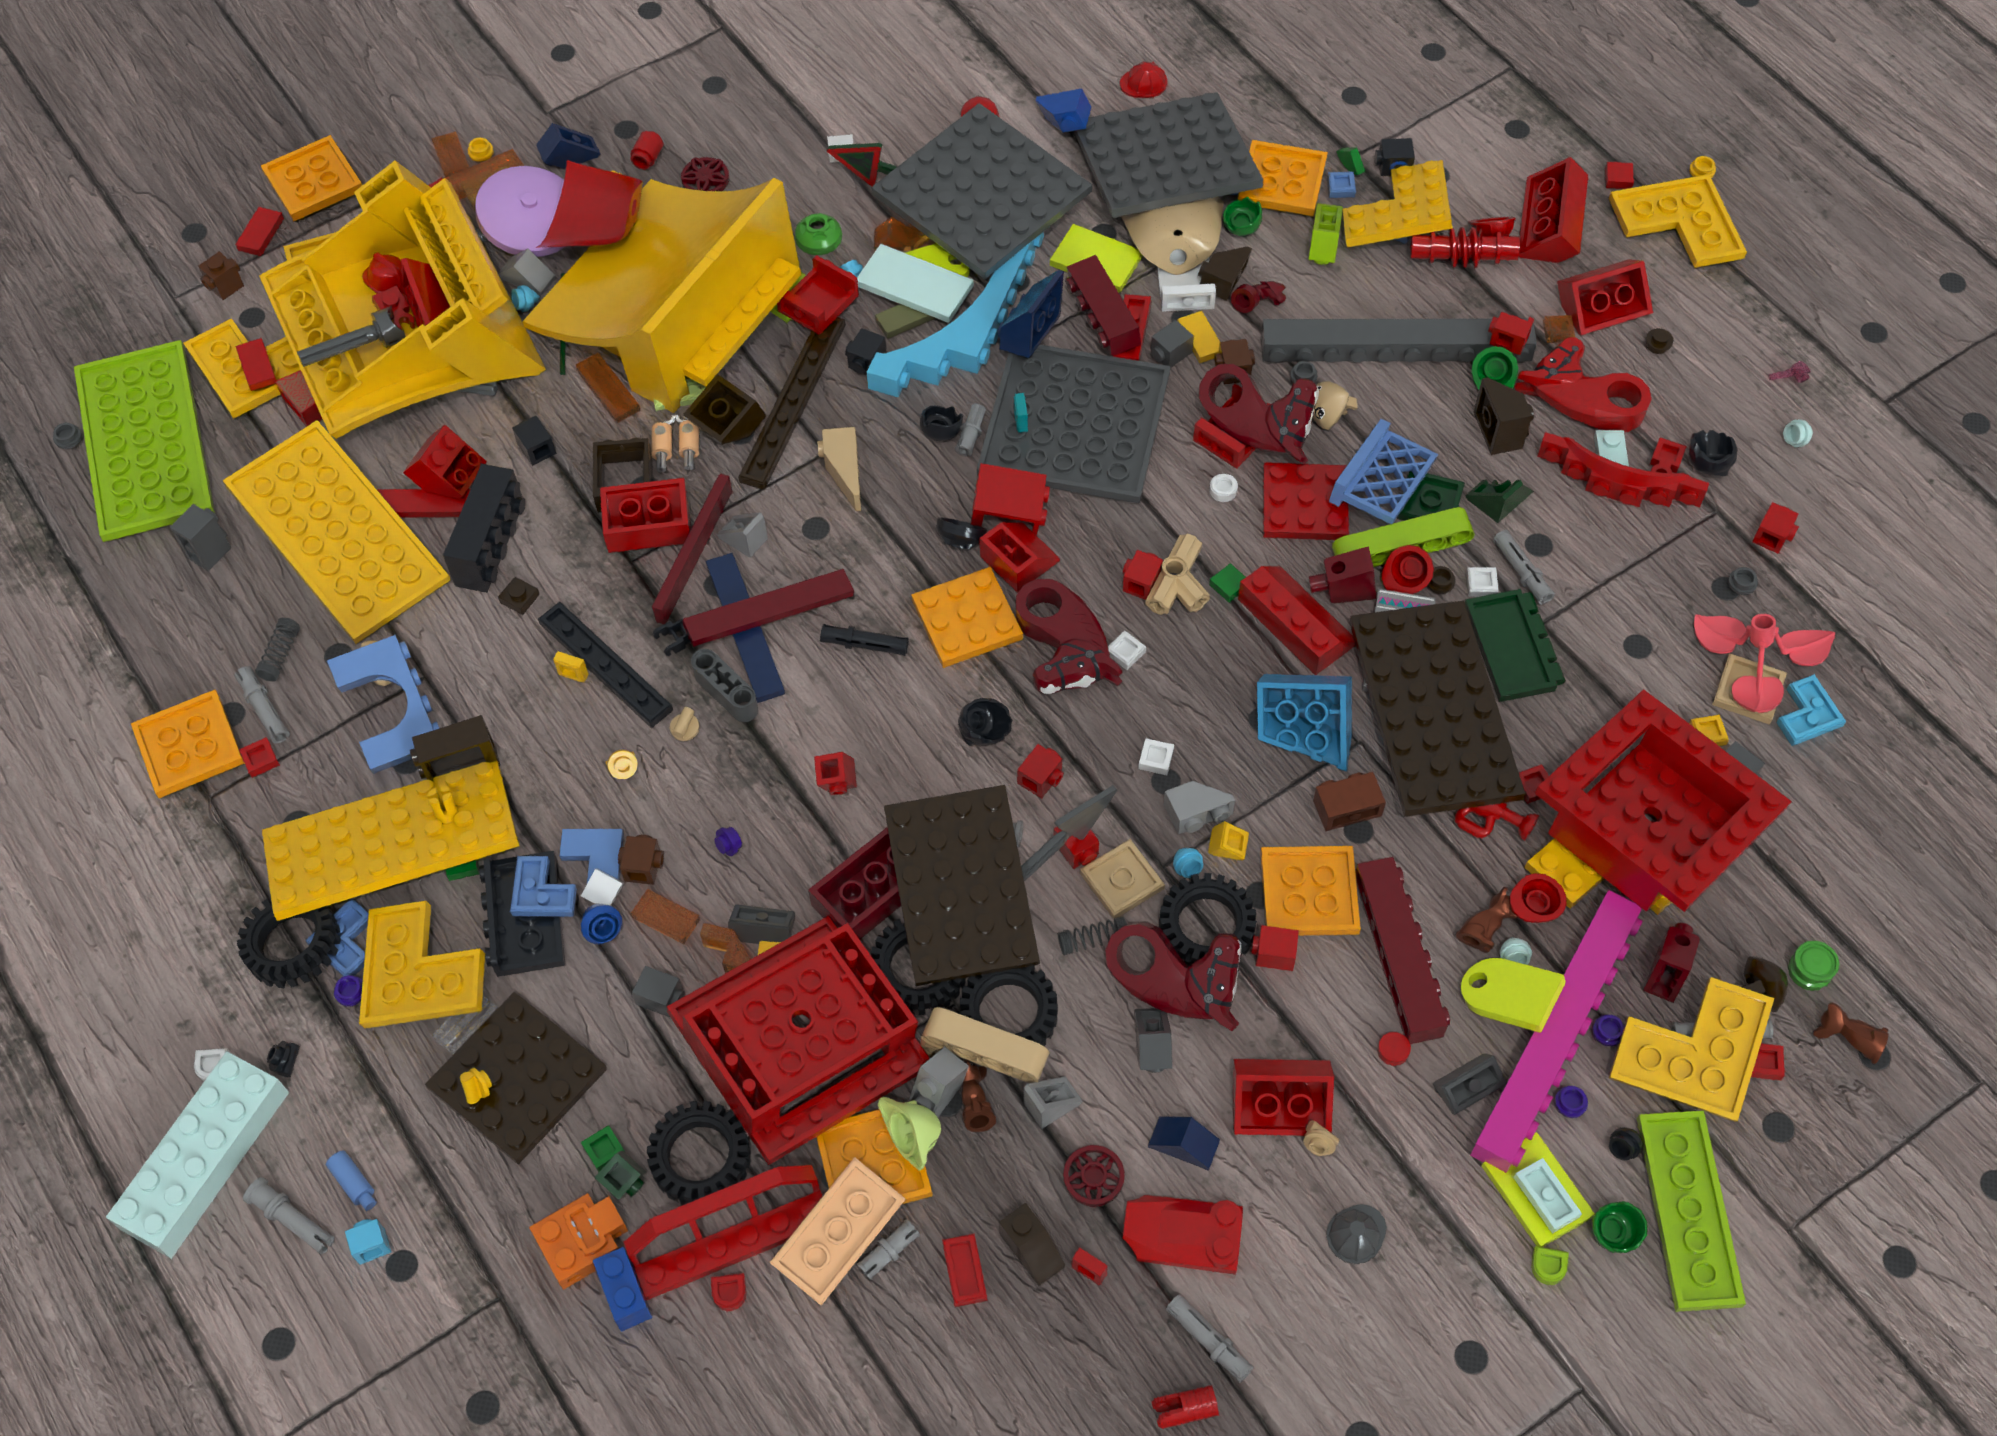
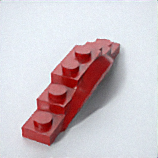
M1547 432L1544 434L1537 457L1546 459L1549 462L1564 465L1561 474L1588 482L1585 491L1636 507H1640L1642 499L1669 508L1673 499L1687 505L1700 507L1709 486L1708 482L1692 478L1685 473L1651 472L1622 465L1593 453L1572 438L1560 437Z

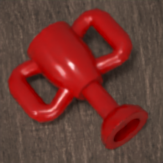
M1507 803L1459 809L1455 814V823L1460 829L1472 836L1485 838L1492 832L1495 821L1502 818L1518 827L1520 838L1526 841L1540 815L1534 813L1523 817L1507 808ZM1472 812L1485 818V826L1481 827L1465 818V816Z

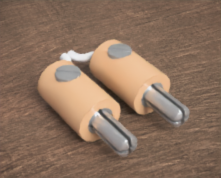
M673 415L671 420L659 422L652 426L651 456L657 460V471L660 473L666 471V461L672 457V427L669 424H672L675 419L680 423L679 455L684 458V469L689 471L690 468V470H693L694 458L699 455V428L689 420L680 419L679 415Z

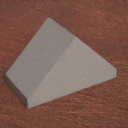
M529 249L511 256L498 272L501 280L516 286L526 285L539 296H542L556 279L555 274Z
M760 512L733 516L716 534L719 539L749 558L768 539L764 516Z
M1065 1076L1029 1083L1024 1087V1105L1041 1129L1075 1109L1083 1102Z

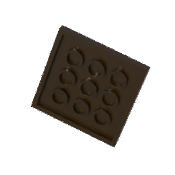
M513 992L425 1083V1086L519 1165L607 1070V1067L516 992ZM474 1067L478 1071L484 1070L492 1087L489 1088L490 1095L488 1097H482L477 1103L469 1104L460 1081V1075Z

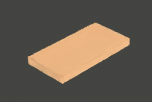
M854 1157L770 1261V1264L822 1306L906 1199Z

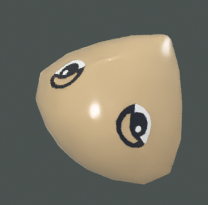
M1324 381L1317 384L1319 396L1313 419L1319 427L1329 430L1339 421L1342 415L1347 414V409L1355 410L1358 408L1357 399L1350 397L1349 393L1336 383Z

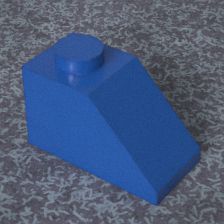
M1082 88L1036 97L1035 101L1045 119L1061 132L1086 129L1091 105Z

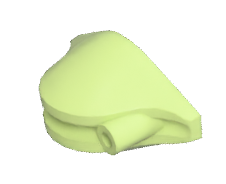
M881 1097L878 1107L894 1145L906 1160L919 1171L922 1170L927 1162V1154L934 1148L941 1133V1124L938 1117L929 1108L917 1104L914 1100L901 1103L887 1097Z

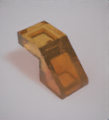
M892 216L874 229L875 250H877L880 244H883L898 251H912L930 240L928 236L912 224L906 226Z
M703 923L700 932L703 946L726 952L722 962L725 973L750 960L734 930Z

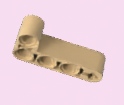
M940 1007L933 1008L921 1036V1046L929 1057H933L942 1048L946 1047L960 1058L1028 1083L1039 1081L1050 1053L1046 1047L1039 1043Z

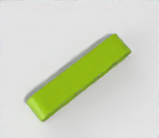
M1457 507L1340 537L1333 542L1332 549L1336 556L1369 546L1373 567L1384 565L1390 554L1401 546H1419L1427 551V553L1465 544L1474 538L1475 533L1466 510Z

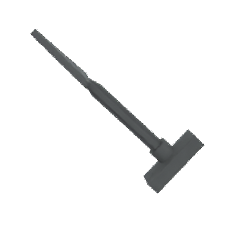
M1114 785L1054 822L1062 831L1055 834L1021 866L1024 882L1051 858L1070 836L1080 840L1086 837L1117 792Z

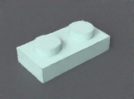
M1596 430L1594 434L1596 454L1619 464L1629 466L1624 430Z
M1543 1158L1517 1172L1513 1177L1552 1234L1577 1220L1582 1215Z

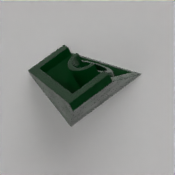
M1482 480L1465 496L1469 502L1499 523L1534 491L1523 485L1521 480H1516L1513 484H1511L1510 480L1498 484L1497 480H1494L1492 484H1489L1488 480Z

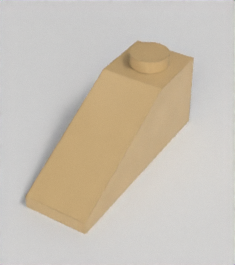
M855 427L822 429L823 441H817L819 457H824L825 468L855 511H861Z

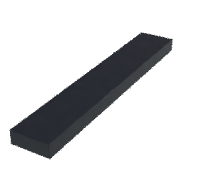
M558 602L538 618L539 624L574 657L584 659L586 668L651 729L673 711L672 705L561 602Z

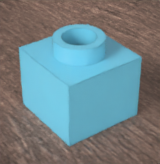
M377 1219L362 1220L356 1223L352 1229L345 1231L351 1256L359 1265L392 1252L385 1228Z

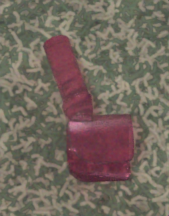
M1799 361L1790 369L1769 374V380L1794 376L1799 383H1802L1809 379L1808 373L1811 370L1804 362Z

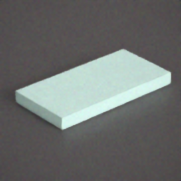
M883 244L879 245L857 277L859 288L947 323H950L974 286L973 279Z

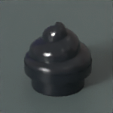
M1621 1127L1611 1134L1609 1149L1616 1158L1627 1161L1636 1158L1641 1153L1643 1142L1637 1131Z

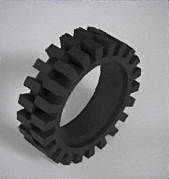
M1205 873L1204 879H1199L1198 874L1191 875V881L1188 882L1186 878L1181 879L1179 887L1173 885L1170 888L1169 895H1165L1163 906L1160 909L1159 928L1162 929L1177 954L1188 966L1202 958L1210 947L1194 943L1188 939L1179 925V915L1189 903L1196 900L1212 899L1227 906L1236 920V930L1233 935L1237 936L1241 942V956L1242 954L1246 955L1249 951L1256 928V909H1252L1253 901L1251 897L1246 898L1247 891L1243 887L1239 890L1236 889V881L1231 879L1227 884L1224 882L1225 876L1218 874L1217 880L1211 879L1212 873Z
M268 898L262 901L265 909L260 911L255 907L251 910L255 918L254 920L249 917L244 919L243 923L247 929H239L238 935L241 939L237 940V947L240 949L238 953L243 963L260 982L263 981L271 987L275 983L278 988H285L287 981L290 987L298 986L297 978L300 977L304 983L311 981L308 973L313 971L316 976H319L322 973L319 965L322 963L328 967L332 961L327 954L336 956L338 949L334 944H340L341 938L338 935L340 928L327 906L280 921L276 920L272 904ZM292 918H305L314 922L315 934L312 942L301 954L285 961H274L264 956L265 940L277 925Z
M900 919L894 921L893 929L887 926L883 929L884 936L878 935L876 938V947H872L871 950L872 958L911 1012L918 1010L919 1015H926L925 1009L931 1008L933 1010V1008L939 1007L941 1004L946 1008L951 1004L950 999L952 997L957 999L960 995V988L965 986L966 978L938 982L924 989L908 988L900 984L892 975L890 964L897 950L908 944L905 924H902Z
M1035 965L968 978V986L963 987L962 998H960L961 1015L984 1023L979 1012L983 998L996 987L1003 985L1019 986L1027 990L1035 998L1038 1004V1014L1029 1028L1015 1035L1043 1046L1046 1045L1047 1037L1051 1039L1054 1027L1057 1024L1056 991H1053L1051 980H1045V973L1041 969L1035 972Z
M692 1101L689 1108L684 1109L683 1104L676 1106L677 1113L672 1114L668 1111L664 1115L665 1122L658 1121L655 1128L657 1131L656 1133L651 1132L649 1137L651 1145L647 1146V1155L649 1157L647 1161L658 1187L663 1193L666 1192L671 1200L675 1201V1199H678L681 1205H685L688 1202L734 1185L739 1180H745L747 1176L746 1168H750L751 1163L749 1158L751 1148L744 1127L736 1119L732 1111L726 1112L724 1106L720 1104L713 1107L710 1101H704L703 1106H698L697 1101ZM697 1127L712 1128L720 1132L728 1142L729 1153L725 1165L717 1174L705 1180L692 1181L677 1175L671 1168L669 1159L674 1142L687 1130Z

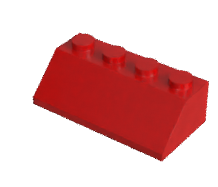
M1572 157L1527 177L1520 230V258L1559 263L1580 254L1589 175Z
M1261 566L1240 581L1238 601L1314 675L1319 674L1356 646L1353 635L1281 566Z

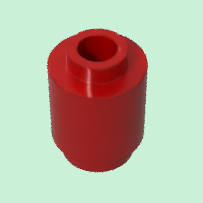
M643 131L631 151V162L639 169L647 170L653 166L664 146L661 137L656 132Z

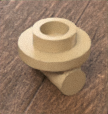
M684 707L681 714L675 716L670 723L672 736L680 741L693 739L700 729L699 722L693 715L694 710L689 707Z
M1314 1120L1310 1121L1306 1127L1307 1133L1304 1137L1305 1147L1317 1156L1332 1154L1339 1143V1138Z

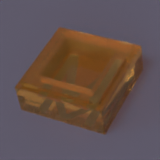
M1571 315L1544 316L1543 326L1547 343H1560L1568 337H1575Z

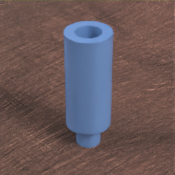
M344 1150L332 1155L327 1160L326 1167L354 1205L361 1204L366 1211L372 1209L377 1203L372 1197L375 1190L351 1157Z

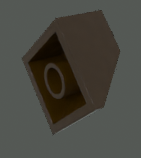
M717 374L684 412L683 416L723 445L749 437L765 419L766 414L756 400Z
M1488 377L1482 378L1473 413L1490 454L1495 455L1523 449L1525 439L1529 435L1530 422L1534 418L1531 404H1527L1522 393Z

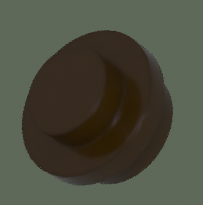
M1656 328L1648 332L1645 341L1649 351L1654 354H1663L1672 347L1674 339L1667 330Z
M1444 566L1435 567L1433 578L1428 584V588L1438 594L1450 592L1455 585L1453 572Z

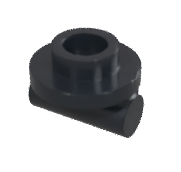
M286 1041L273 1045L267 1056L269 1069L277 1072L280 1076L291 1077L300 1046Z

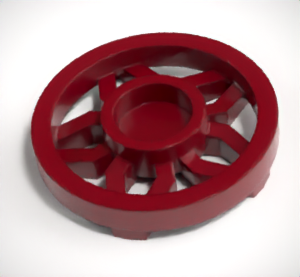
M695 157L683 168L681 181L683 188L723 191L729 183V172L726 165L719 158ZM720 170L724 172L725 176L719 173ZM688 184H696L697 189L690 187ZM712 185H718L717 187L708 190Z
M1088 1145L1079 1148L1070 1155L1064 1166L1063 1180L1067 1192L1074 1200L1089 1207H1098L1110 1203L1119 1195L1124 1185L1125 1172L1121 1160L1113 1151L1103 1146ZM1096 1152L1103 1155L1096 1158V1161H1093L1086 1153ZM1079 1157L1086 1161L1087 1164L1082 1166ZM1110 1158L1106 1167L1101 1164L1104 1160ZM1075 1161L1077 1169L1081 1172H1075L1069 1177L1070 1167ZM1113 1162L1118 1168L1119 1178L1113 1173H1107L1111 1170ZM1076 1179H1081L1082 1181L1081 1184H1070ZM1106 1180H1112L1117 1186L1106 1184ZM1086 1187V1198L1079 1195L1075 1190H1082ZM1101 1187L1106 1191H1113L1108 1196L1101 1198L1103 1193ZM1091 1189L1097 1190L1096 1199L1091 1198Z

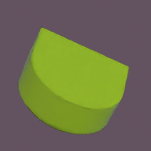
M1535 1246L1532 1256V1272L1535 1278L1546 1285L1559 1283L1567 1273L1569 1252Z

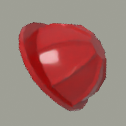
M1142 61L1125 73L1120 80V89L1123 93L1135 98L1156 97L1162 94L1168 85L1165 72L1155 62Z
M1481 218L1470 220L1468 224L1475 228L1477 236L1481 227L1482 236H1495L1496 232H1501V236H1509L1513 230L1516 218Z
M1405 545L1397 548L1390 554L1383 568L1382 582L1384 587L1389 591L1415 594L1428 586L1433 578V561L1427 551L1419 546Z
M1534 873L1526 875L1516 884L1509 896L1510 907L1513 913L1518 918L1531 923L1556 920L1563 914L1567 905L1563 887L1554 878L1546 874Z

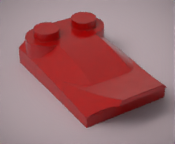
M1143 1195L1140 1198L1127 1201L1122 1239L1129 1244L1136 1255L1137 1261L1236 1275L1243 1206H1238L1229 1200L1212 1203Z

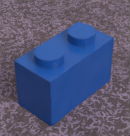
M625 1247L592 1260L613 1318L621 1332L652 1319L651 1312Z

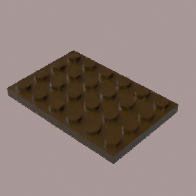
M1000 785L884 805L915 986L1039 965L1040 959L1006 786Z

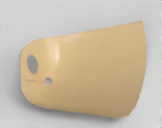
M1213 197L1121 217L1134 244L1148 261L1166 272L1180 275L1205 261L1217 247L1221 231L1224 201L1219 197ZM1181 230L1183 235L1175 236L1174 231ZM1176 249H1181L1186 253V260L1181 265H1175L1170 261V254Z

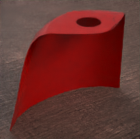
M568 160L563 188L554 218L546 237L536 248L597 246L621 241L629 234L636 222L643 181Z

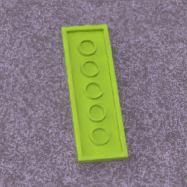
M1704 1110L1639 1114L1637 1124L1643 1142V1154L1675 1312L1743 1308L1746 1301Z

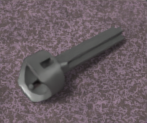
M392 306L371 313L372 325L297 351L301 364L305 367L371 343L377 339L380 342L382 341L385 348L397 344L405 338V333L392 322Z

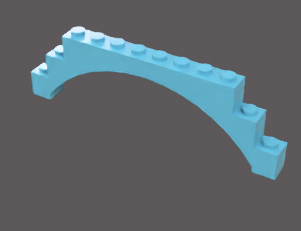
M1044 231L998 268L974 303L953 322L931 336L907 347L884 354L876 352L866 372L868 389L899 397L902 389L907 388L910 378L938 386L942 376H947L950 366L978 374L982 364L986 365L988 362L991 344L995 345L998 340V328L1001 322L1007 320L1009 305H1014L1016 301L1017 288L1019 285L1022 286L1025 281L1026 268L1033 264L1035 249L1041 246Z

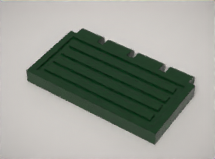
M1521 589L1465 599V606L1499 702L1555 692L1558 685L1566 682L1560 664L1555 662L1557 656L1549 638H1545L1548 636L1541 615L1536 614L1539 610L1531 592L1522 594Z

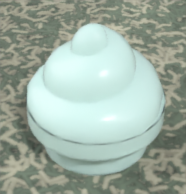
M1802 419L1791 421L1785 426L1783 431L1785 441L1793 447L1807 445L1813 435L1811 426Z
M1511 937L1503 943L1500 949V958L1526 965L1530 962L1532 951L1528 942Z

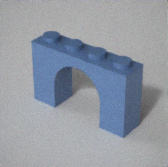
M396 635L327 660L341 693L377 680L393 682L406 693L407 711L402 721L395 728L359 742L373 774L411 760L410 750L414 749L412 737L440 728L437 722L431 723L428 713L433 711L427 695H420L417 686L421 685L422 682L416 668H409L406 659L411 658L405 641L399 643Z

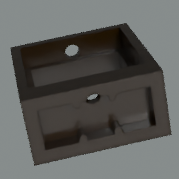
M648 438L593 442V499L598 513H601L600 488L604 487V464L643 461V482L653 481L651 447Z
M482 715L412 737L414 749L410 750V754L415 767L418 768L421 779L427 778L433 781L434 777L481 762L491 763L498 761L499 766L501 765L493 739Z

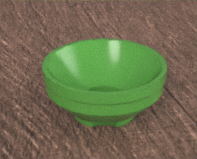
M822 213L811 214L797 224L795 241L797 246L805 253L824 255L834 251L840 245L842 230L838 221L832 216ZM816 221H820L825 224L820 229H813L810 227V225Z

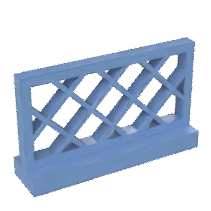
M1380 419L1335 482L1329 502L1339 507L1342 501L1392 525L1436 461L1438 454L1389 431L1391 423ZM1388 442L1399 446L1401 450L1391 451ZM1413 456H1420L1426 459L1427 462L1416 463ZM1405 457L1408 464L1398 465L1395 458ZM1387 459L1390 465L1379 467L1377 460ZM1412 471L1415 478L1405 479L1402 472ZM1394 473L1397 480L1386 481L1383 474ZM1376 475L1379 482L1368 483L1365 476ZM1401 487L1404 494L1393 495L1390 488ZM1383 489L1386 496L1375 497L1372 490ZM1365 491L1367 498H1359L1352 493ZM1390 503L1393 509L1392 513L1380 508L1379 504Z

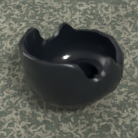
M929 406L922 411L920 426L922 431L935 441H948L958 434L962 425L963 414L961 413L958 416L953 406L949 408Z

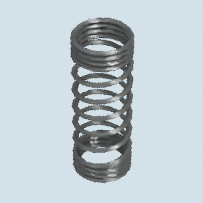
M286 617L278 619L276 628L273 630L274 634L270 637L271 641L267 644L268 648L264 650L265 654L261 657L262 661L258 663L255 670L258 677L270 682L277 680L280 674L279 670L282 669L278 663H285L282 657H287L288 654L284 650H291L288 644H292L294 641L290 637H297L300 629L296 621ZM278 630L282 634H276L275 632ZM276 636L280 641L273 640V637ZM278 636L286 637L292 642L285 641ZM275 642L284 644V645H286L289 649L283 648V647L277 645ZM273 643L277 647H270L269 645ZM270 649L274 654H267V650ZM272 649L282 651L286 655L279 654ZM267 656L270 660H264L263 658ZM270 656L280 658L283 662L277 661L271 658ZM269 663H273V664L279 666L280 668H276L275 666H273V665H271V664H269Z
M1124 916L1114 918V925L1108 919L1106 927L1100 921L1098 929L1092 923L1090 925V932L1086 926H1083L1082 934L1078 928H1075L1074 937L1069 930L1058 932L1062 954L1064 956L1073 954L1072 941L1076 952H1078L1076 930L1081 938L1084 950L1087 949L1084 928L1088 933L1092 948H1094L1092 926L1097 933L1100 945L1103 946L1100 924L1103 926L1109 942L1108 923L1110 922L1115 933L1127 925Z

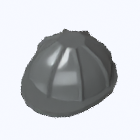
M1360 1204L1344 1209L1333 1216L1328 1224L1326 1234L1328 1246L1334 1255L1344 1262L1352 1264L1366 1263L1377 1255L1386 1235L1385 1219L1377 1209L1369 1205Z

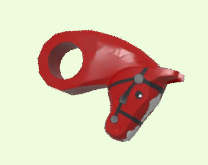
M1568 337L1561 341L1549 354L1540 360L1534 371H1521L1518 373V378L1524 382L1515 383L1516 391L1526 395L1541 397L1563 414L1598 429L1624 430V432L1636 429L1641 426L1652 400L1650 388L1641 378L1629 373H1612L1604 376L1585 377L1580 365L1585 346L1576 337ZM1609 398H1623L1629 401L1633 407H1618Z

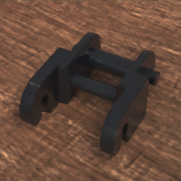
M683 619L675 623L669 621L656 628L652 634L655 639L660 637L659 633H662L663 636L673 635L676 642L665 648L664 653L666 656H670V651L672 650L676 654L686 649V644L691 642L683 626ZM682 630V632L684 633V635L681 636V637H678V635L676 634V632Z

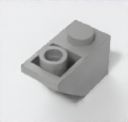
M1190 781L1166 790L1163 805L1179 835L1184 832L1192 833L1198 831L1203 825L1213 821L1222 822L1228 819L1233 814L1235 799L1231 794Z
M946 1047L942 1048L920 1067L908 1102L914 1100L917 1104L929 1108L939 1117L962 1086L969 1066Z

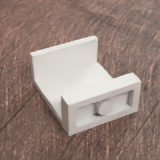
M1176 249L1170 254V261L1175 265H1181L1186 260V253L1181 249ZM1210 256L1205 260V262H1209ZM1203 262L1180 275L1171 274L1157 267L1162 312L1215 308V284H1200L1201 277L1198 276Z

